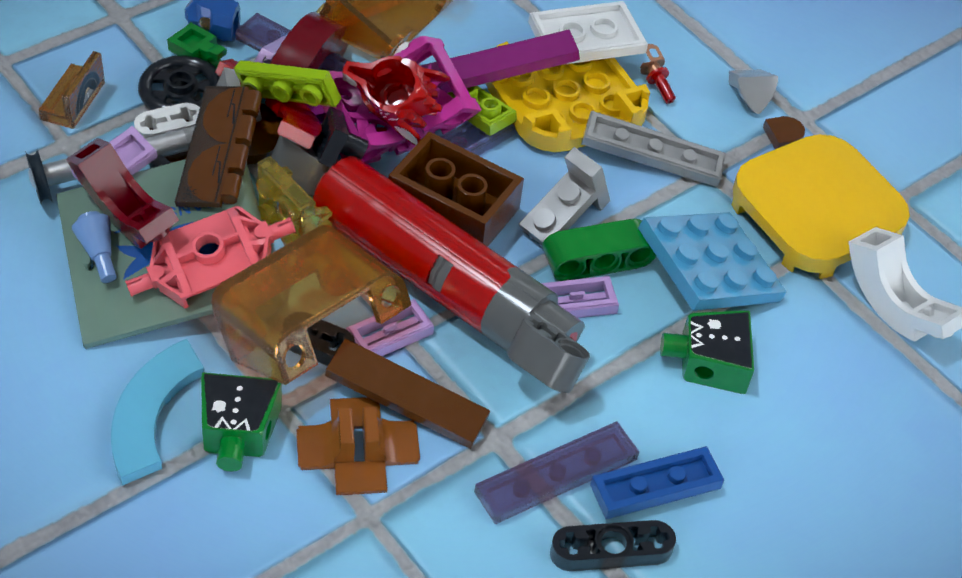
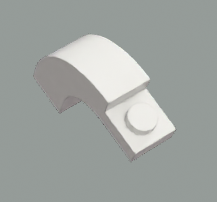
M875 227L849 241L851 262L859 286L872 308L892 329L915 342L927 334L935 338L944 339L952 336L954 332L962 328V307L931 296L914 279L907 263L903 235Z

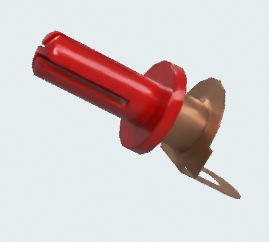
M648 44L646 54L650 62L642 63L640 66L641 74L647 75L646 80L649 84H656L664 102L670 104L674 102L676 96L666 79L669 75V70L663 67L665 59L656 45ZM649 49H656L659 57H652Z

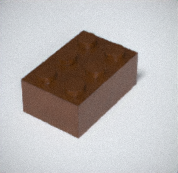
M430 131L388 175V179L487 247L520 209L523 177Z

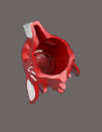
M388 56L371 63L346 61L342 71L343 80L359 88L361 98L368 110L389 124L415 146L421 138L412 127L425 128L427 123L422 119V116H436L437 112L442 110V106L432 98L438 97L437 85L432 82L450 81V77L443 72L421 67L417 62L400 56Z

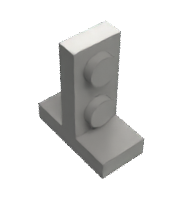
M575 147L564 157L568 172L519 223L521 230L541 246L544 240L552 233L568 230L591 204L601 211L610 202L603 168Z

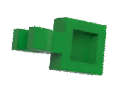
M192 22L167 39L168 50L172 53L201 58L211 63L216 69L219 62L222 61L221 58L227 54V48L217 44V37Z

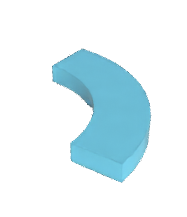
M187 339L173 344L149 360L130 380L119 398L111 426V447L116 472L122 486L162 469V462L155 445L156 423L160 411L180 390L201 378L202 372H204L202 363Z

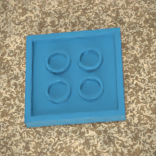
M730 212L644 217L638 227L693 311L780 302L787 292Z

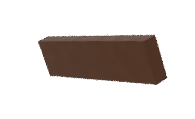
M346 338L325 371L326 377L469 449L474 445L491 411Z

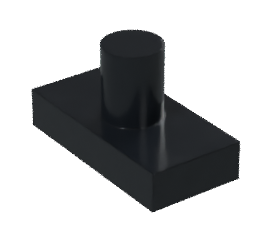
M329 107L321 124L322 130L316 142L318 162L332 167L340 153L362 159L368 147V140L348 132L344 112Z

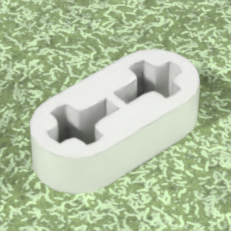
M181 103L140 113L135 118L134 127L144 138L193 127L196 124L200 107L192 103Z

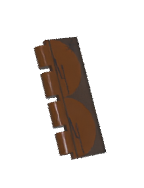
M240 86L205 87L175 198L176 207L222 208L223 203H237L242 184L241 176L244 175L256 118L258 117L262 93L260 91L249 90V87Z

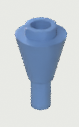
M98 211L83 213L72 225V231L92 261L95 262L101 282L110 283L117 278L110 258L111 219L108 215L100 214Z

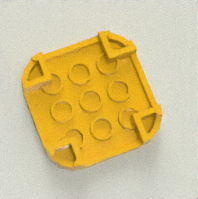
M506 41L504 43L497 45L496 47L507 45L509 43ZM615 58L564 64L486 83L488 91L492 96L516 111L517 119L512 125L518 134L529 145L549 152H563L572 150L573 147H584L585 145H581L591 111L642 126L648 110L650 96L647 85L637 86Z
M817 134L808 136L750 159L741 165L732 188L733 201L731 205L735 212L740 214L746 211L784 253L781 264L791 272L796 267L806 272L819 273L820 279L832 277L837 266L851 260L849 241L875 227L902 235L910 217L908 204L902 195L855 147L845 140L832 135Z

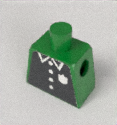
M750 311L691 313L687 316L682 334L662 333L660 356L682 358V375L687 382L746 394L754 373Z
M202 372L201 396L204 450L208 453H218L216 465L220 469L230 472L238 471L242 468L244 456L260 457L265 454L282 408V379Z

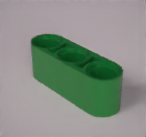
M626 219L552 233L544 240L542 248L554 277L559 281L575 280L647 266L656 258V255L638 229L642 220Z

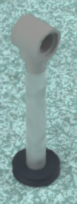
M195 126L145 139L157 151V156L161 154L166 157L189 150ZM38 149L34 155L26 153L29 165V179L33 188L36 189L40 204L45 199L52 201L49 186L76 180L72 174L71 167L65 159L42 164Z

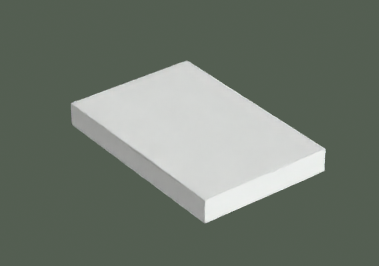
M624 1L529 13L528 23L535 37L570 29L580 55V60L571 63L644 54L647 51L648 43Z

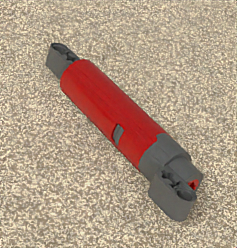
M279 136L268 166L296 188L313 196L312 210L317 217L507 351L508 357L514 363L542 383L558 392L570 393L590 357L589 352L577 343L585 328V324L558 305V296L555 292L358 157L348 156L340 160L337 159L332 167H328L318 162L316 144L311 149H307L285 137Z

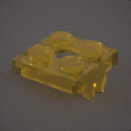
M271 156L257 162L258 180L256 181V187L259 193L258 207L262 222L266 221L269 226L290 217L296 233L280 238L282 243L289 250L293 249L302 260L316 253V239L322 237L332 227V223L328 220L332 216V212L327 206L316 207V202L291 177L293 172L287 166L281 167Z

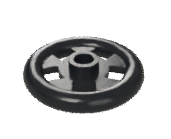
M187 55L170 56L154 62L145 69L139 79L138 93L144 105L150 110L176 105L167 103L166 100L168 98L179 101V104L192 103L200 107L202 98L198 101L193 98L198 92L204 94L206 86H217L220 76L215 73L216 67L201 58ZM202 74L207 80L199 83L195 76ZM153 83H163V90H152Z

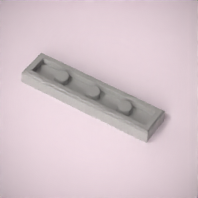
M595 111L590 112L581 145L717 187L721 181L726 156L724 152Z

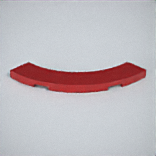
M233 59L220 61L215 73L221 76L224 67L234 69L238 62ZM264 98L266 99V105L278 117L283 118L277 130L278 135L307 149L315 146L322 130L321 123L304 103L281 102L277 99Z

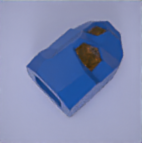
M191 0L185 8V18L189 24L192 22L215 35L217 39H221L224 42L235 41L239 32L241 20L240 5L234 0Z

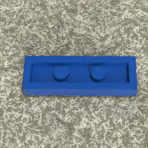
M705 446L592 476L590 486L607 520L721 489L724 478L708 447Z

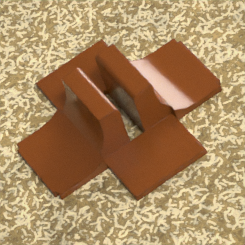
M368 397L330 399L331 421L319 425L298 426V429H296L298 467L301 470L334 468L336 495L387 493L385 466L418 464L420 460L417 424H414V420L389 421L383 418L381 420L380 403ZM354 429H362L364 461L354 462Z

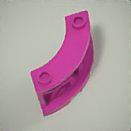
M428 36L415 38L408 44L406 49L393 55L413 60L418 64L433 55L441 71L450 77L448 84L455 95L454 99L439 88L443 82H432L437 85L436 91H438V97L432 98L442 106V110L437 112L436 116L426 115L422 117L427 123L425 128L412 127L421 139L429 131L435 134V131L439 129L444 135L481 111L478 102L470 96L444 49L443 41L439 38ZM329 71L340 95H348L350 100L342 98L338 105L333 108L344 112L348 132L368 140V147L361 159L367 164L378 162L381 159V155L385 152L395 151L398 156L411 151L415 147L389 124L379 119L373 113H369L361 98L359 88L344 81L342 71ZM322 106L324 112L327 114L329 106ZM377 124L383 125L387 131L377 132ZM340 153L342 159L348 157Z

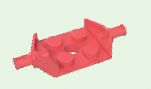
M235 206L172 230L162 239L153 242L150 266L146 267L148 273L128 281L126 280L125 283L131 297L152 288H159L161 293L186 309L189 307L186 301L187 298L260 269L263 277L268 276L272 250L271 244L274 243V240L296 233L290 217L268 226L266 221L261 222L240 206ZM214 243L219 245V248L212 254L204 255L199 253L200 248L206 244Z

